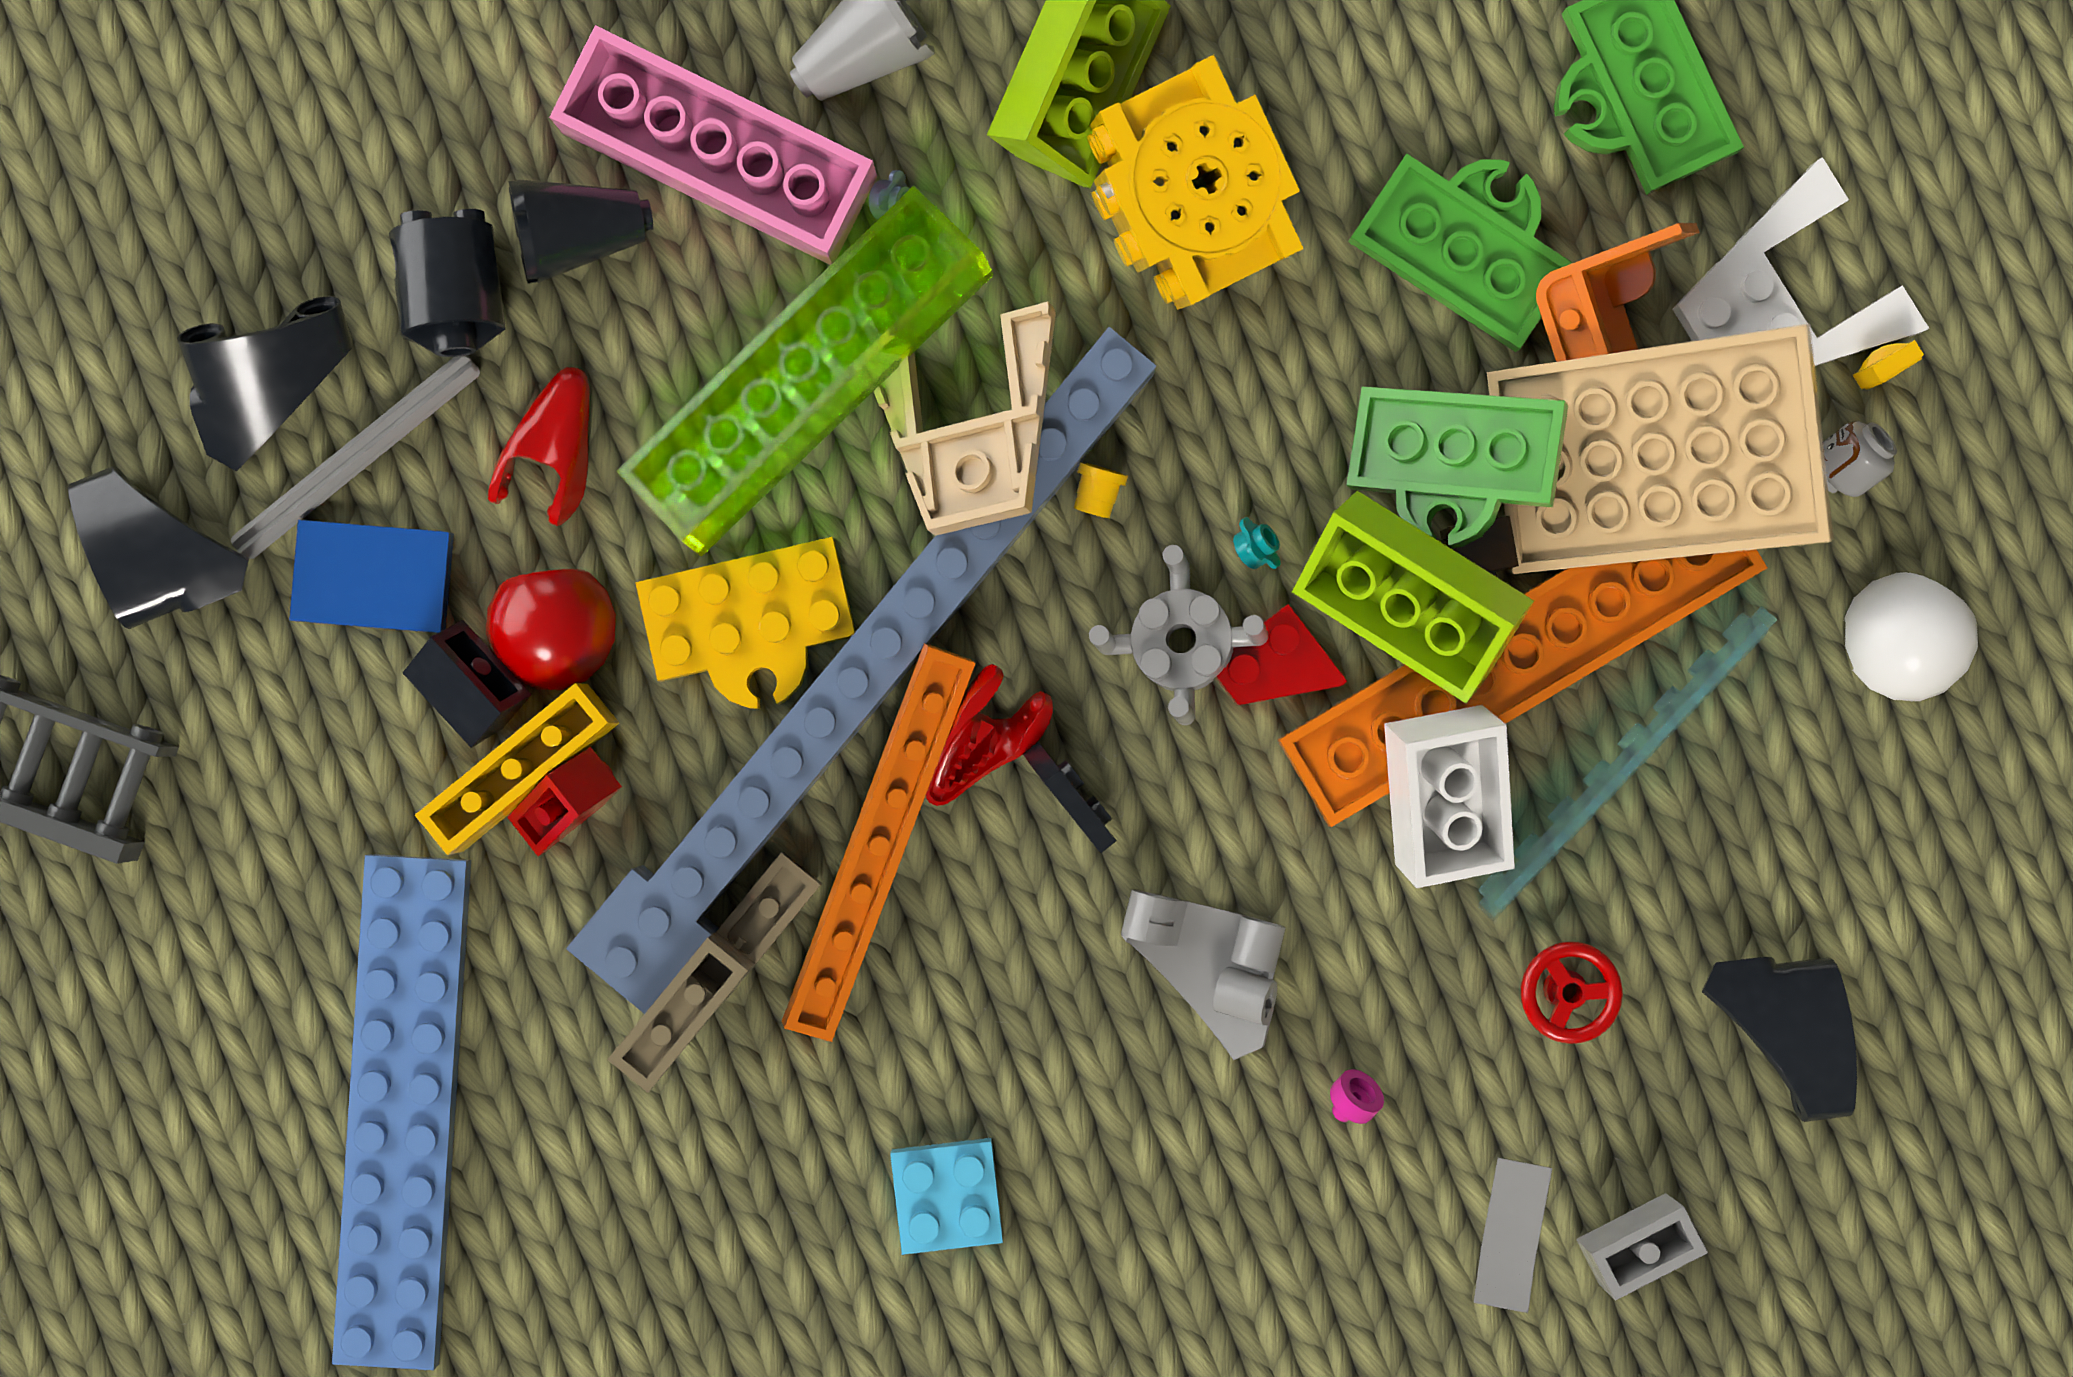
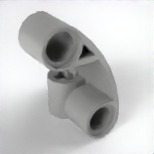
M1132 889L1121 930V936L1124 940L1140 952L1183 996L1218 1038L1233 1060L1265 1047L1277 996V982L1273 978L1286 927L1206 905Z

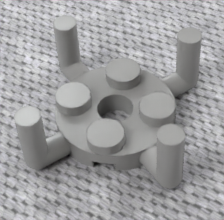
M1169 545L1163 551V559L1170 569V591L1148 599L1141 605L1131 634L1112 635L1106 627L1097 625L1090 630L1089 639L1103 655L1133 654L1137 665L1150 680L1167 690L1174 691V698L1170 700L1168 710L1179 724L1189 725L1195 719L1194 691L1204 688L1211 683L1223 668L1227 666L1233 653V647L1260 646L1267 642L1269 635L1263 620L1257 615L1248 616L1241 627H1232L1224 610L1214 598L1190 589L1189 562L1179 546ZM1179 628H1189L1196 634L1194 647L1186 653H1175L1169 648V638Z

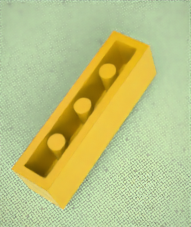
M575 683L422 808L415 816L447 855L464 852L508 816L547 774L592 747L620 723L588 684Z

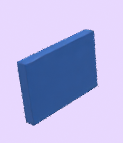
M298 520L289 621L432 633L443 631L446 629L454 533Z

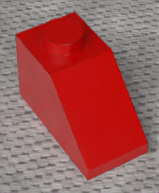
M590 747L547 774L507 818L539 857L602 808L622 786L614 777L608 764L602 761Z

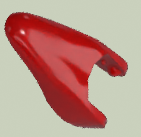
M576 367L562 369L550 380L534 400L496 461L488 489L489 502L499 504L508 496V486L514 471L516 457H523L550 466L560 476L553 504L547 510L550 524L555 526L562 525L577 510L584 497L588 473L590 388L584 371Z
M994 664L984 667L963 695L925 795L929 803L936 806L946 805L990 772L1019 758L1043 736L1053 714L1051 696L1039 691L1032 695L1011 718L992 719L979 711L986 706L1002 683L1004 674L1003 670Z

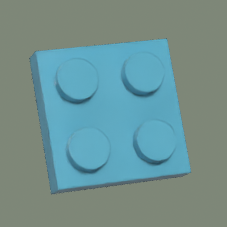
M992 1138L891 1150L890 1156L902 1255L1003 1243Z

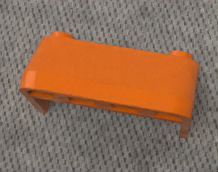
M1677 223L1556 269L1545 275L1537 287L1536 301L1556 362L1637 350L1638 347L1624 304L1644 297L1655 283L1656 269L1650 251L1700 233L1697 223Z

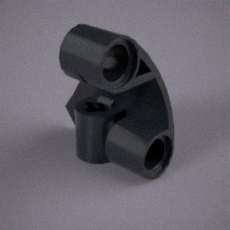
M324 296L307 300L295 307L279 326L257 332L227 337L223 325L209 323L191 327L178 335L177 340L193 382L190 392V409L206 455L237 472L352 349L353 340L339 298Z
M116 466L69 484L68 494L72 514L85 555L112 612L125 628H134L177 609H181L182 612L193 611L242 591L249 562L248 557L217 542L174 516L133 485Z
M1756 957L1716 962L1701 992L1721 1008L1751 1038L1770 1061L1790 1090L1792 1106L1798 1118L1803 1122L1852 1116L1855 1111L1857 1092L1856 1044L1846 989L1835 961L1826 957L1776 964L1775 959L1772 957Z

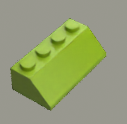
M1046 0L987 132V136L1019 159L1078 185L1091 188L1101 164L1096 160L1088 143L1087 136L1092 134L1089 125L1100 111L1131 98L1171 5L1165 0Z

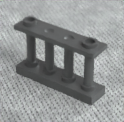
M0 675V724L7 705L34 714L9 786H2L0 790V822L116 864L138 861L145 841L128 836L130 829L125 826L150 756H176L179 747L162 741L164 733L159 730L139 724H133L131 729L116 725L19 690L20 681ZM56 721L81 730L82 733L56 803H50V806L46 807L32 802L34 794L30 790ZM103 739L129 747L130 750L105 819L98 820L97 824L80 819L82 811L78 809L101 742Z

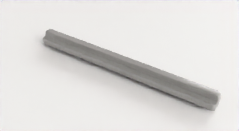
M468 355L453 357L234 534L231 538V543L237 552L249 559H253L296 525L298 520L306 517L480 375L479 368Z

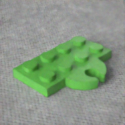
M1582 0L1565 8L1561 15L1582 58L1570 66L1557 86L1554 102L1555 117L1566 114L1572 103L1579 100L1589 102L1596 111L1594 123H1576L1564 133L1570 142L1587 152L1605 155L1626 150L1646 195L1726 159L1744 148L1675 0Z
M1406 153L1348 242L1514 352H1517L1521 349L1541 318L1536 301V291L1540 281L1551 271L1573 263L1534 237L1541 220V198L1533 180L1526 173L1515 185L1516 196L1514 200L1507 203L1500 202L1492 195L1490 185L1492 180L1502 177L1507 172L1510 162L1501 159H1481L1462 167L1448 181Z
M1362 387L1346 486L1351 490L1395 493L1396 508L1400 517L1436 539V535L1432 530L1434 515L1442 509L1455 510L1457 523L1448 534V545L1452 549L1463 547L1481 538L1495 522L1501 503L1553 508L1568 404L1562 400Z

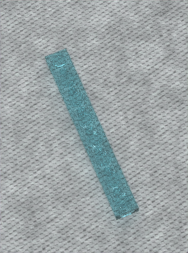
M1762 606L1751 618L1742 612L1722 634L1728 642L1716 654L1707 649L1688 669L1687 672L1693 676L1691 681L1681 691L1672 686L1656 702L1653 709L1659 714L1645 728L1639 722L1636 723L1617 744L1624 751L1611 764L1602 759L1583 779V782L1589 786L1588 789L1576 801L1568 795L1551 812L1548 818L1554 824L1541 838L1533 832L1522 842L1514 852V856L1519 860L1514 865L1515 869H1510L1506 874L1502 871L1495 872L1478 889V892L1484 896L1479 902L1478 908L1494 921L1771 631L1777 619Z

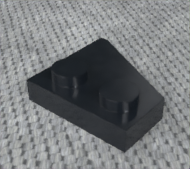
M1038 741L1023 754L1044 784L1100 853L1117 841L1105 826L1112 820L1111 816L1094 795L1087 801L1083 799L1077 790L1084 785V782L1066 760L1057 766Z

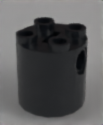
M480 209L458 210L453 213V217L432 218V213L424 210H413L400 214L401 225L394 227L389 232V239L395 260L396 276L394 282L401 336L403 339L415 342L438 356L458 357L475 353L506 330L492 224L486 222L485 212Z

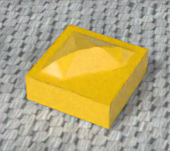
M1915 340L1909 343H1894L1882 346L1866 358L1859 371L1853 374V377L1861 390H1868L1888 381L1922 360L1924 353Z

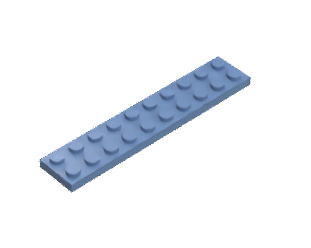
M378 854L365 855L333 1340V1365L435 1370L439 1365L471 860Z

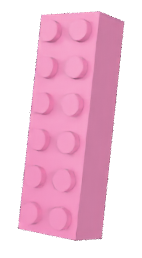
M596 25L550 115V119L562 134L832 266L877 178L872 160Z

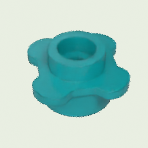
M1248 517L1241 519L1239 526L1242 531L1234 536L1233 543L1243 563L1251 569H1257L1266 563L1272 569L1279 567L1281 560L1276 551L1279 550L1280 544L1273 529L1267 524L1257 525Z

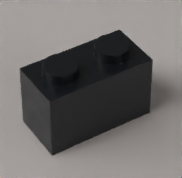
M464 620L431 636L403 671L404 676L471 748L502 730L532 695Z

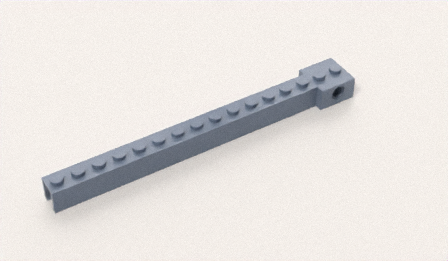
M1108 327L1045 403L1032 513L935 536L658 871L653 874L644 865L633 868L566 949L645 1014L707 937L719 929L705 917L706 914L915 664L924 643L930 645L1071 476L1079 466V463L1085 459L1153 377L1156 365L1113 329Z

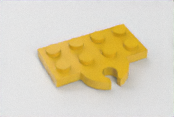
M833 537L635 582L657 681L662 682L708 671L714 687L723 696L733 703L750 709H760V699L750 688L751 676L757 670L770 669L775 674L777 686L773 697L776 703L780 705L787 701L803 683L808 669V647L851 638L856 632Z

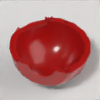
M582 569L533 572L508 578L499 585L487 608L486 636L492 652L520 682L539 690H564L575 683L585 682L605 663L615 641L616 614L608 591L590 572Z

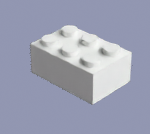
M1483 705L1384 723L1395 865L1416 888L1515 869L1506 724Z

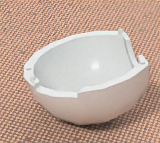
M1894 573L1872 581L1853 598L1843 620L1845 621V648L1854 668L1852 671L1869 689L1893 700L1922 701L1944 693L1968 671L1978 648L1977 621L1970 607L1959 596L1940 583L1914 573Z

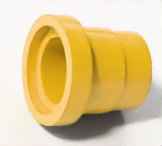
M1080 462L1077 472L1081 474L1073 508L1092 515L1110 518L1120 485L1126 486L1128 475L1097 465Z

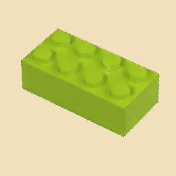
M1356 491L1333 512L1292 590L1300 598L1466 704L1487 679L1534 603V600L1359 491Z

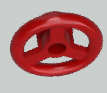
M1561 942L1542 950L1529 963L1521 982V1002L1528 1020L1541 1034L1561 1043H1583L1600 1036L1613 1024L1622 1005V982L1615 965L1602 951L1582 942ZM1564 957L1585 959L1600 970L1605 982H1585L1584 978L1577 972L1565 969L1559 959ZM1545 968L1549 975L1544 982V995L1547 1001L1554 1006L1549 1019L1541 1012L1536 998L1537 983ZM1569 983H1574L1576 986L1574 997L1565 1000L1562 995L1563 988ZM1606 999L1602 1012L1594 1021L1580 1028H1565L1572 1011L1582 1006L1586 1000Z

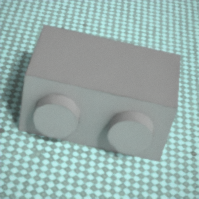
M1666 1193L1576 1239L1597 1282L1615 1301L1708 1253L1684 1206Z

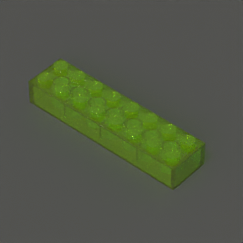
M915 186L911 187L616 472L683 543L702 557L879 387L907 356L910 357L994 276L983 251Z

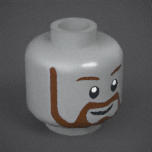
M1859 421L1849 422L1823 441L1828 491L1831 493L1840 491L1847 496L1858 497L1865 494L1893 472L1895 464L1893 456L1897 454L1896 445L1889 434L1874 422L1868 424Z

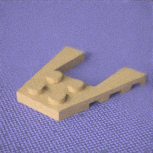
M1049 302L1000 314L1012 409L923 432L914 347L907 340L860 352L862 363L867 367L874 384L872 389L877 402L884 410L890 425L891 432L889 433L895 448L900 452L908 472L905 474L926 528L935 536L1032 513L1056 316L1055 308Z

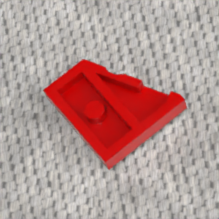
M1289 604L1264 621L1269 635L1265 644L1260 646L1233 647L1230 661L1215 677L1236 705L1339 687L1347 682Z

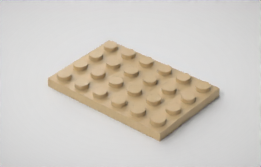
M1810 324L1487 372L1489 395L1562 400L1568 404L1553 508L1503 503L1505 516H1510L1519 562L1518 567L1512 568L1513 574L1831 542L1834 539Z

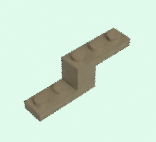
M784 851L781 852L720 928L707 937L607 1060L648 1093L714 1012L731 996L821 886L822 882Z

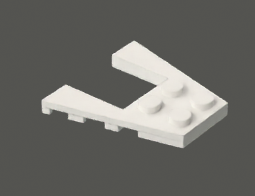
M1823 157L1809 166L1806 172L1783 193L1760 220L1736 242L1734 247L1672 309L1692 341L1808 324L1764 252L1849 200ZM1901 286L1818 337L1815 336L1811 329L1814 365L1824 364L1860 351L1911 337L1926 331L1929 327L1905 288Z

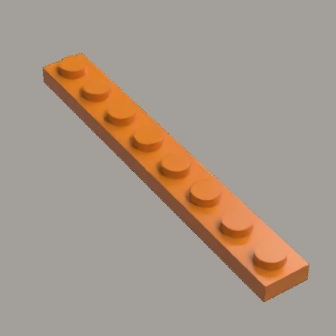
M924 643L781 1022L784 1029L832 1042L976 663L971 659Z

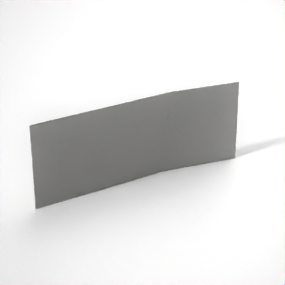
M1502 1158L1497 1159L1480 1251L1474 1303L1528 1313L1534 1264L1552 1168Z

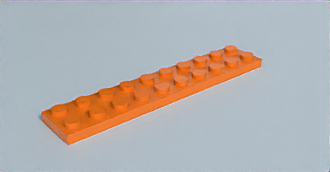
M1757 549L1563 569L1523 593L1534 600V603L1491 673L1467 704L1403 664L1277 740L1329 827H1333L1390 793L1384 723L1483 705L1506 724L1768 567Z

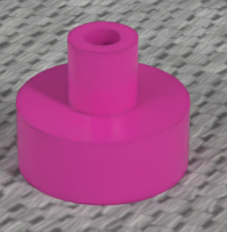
M1346 1070L1330 1088V1098L1334 1105L1332 1113L1341 1122L1350 1120L1358 1124L1367 1123L1384 1105V1096L1379 1085L1369 1075L1359 1070Z

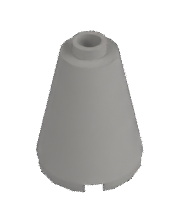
M842 0L793 55L792 61L796 68L790 71V75L806 98L814 94L822 101L927 60L935 54L933 46L928 44L921 46L920 41L925 39L927 34L906 0Z

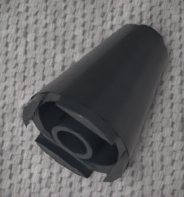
M530 180L508 182L514 224L519 239L520 255L527 284L542 282L645 242V231L654 230L650 202L648 199L640 200L637 190Z

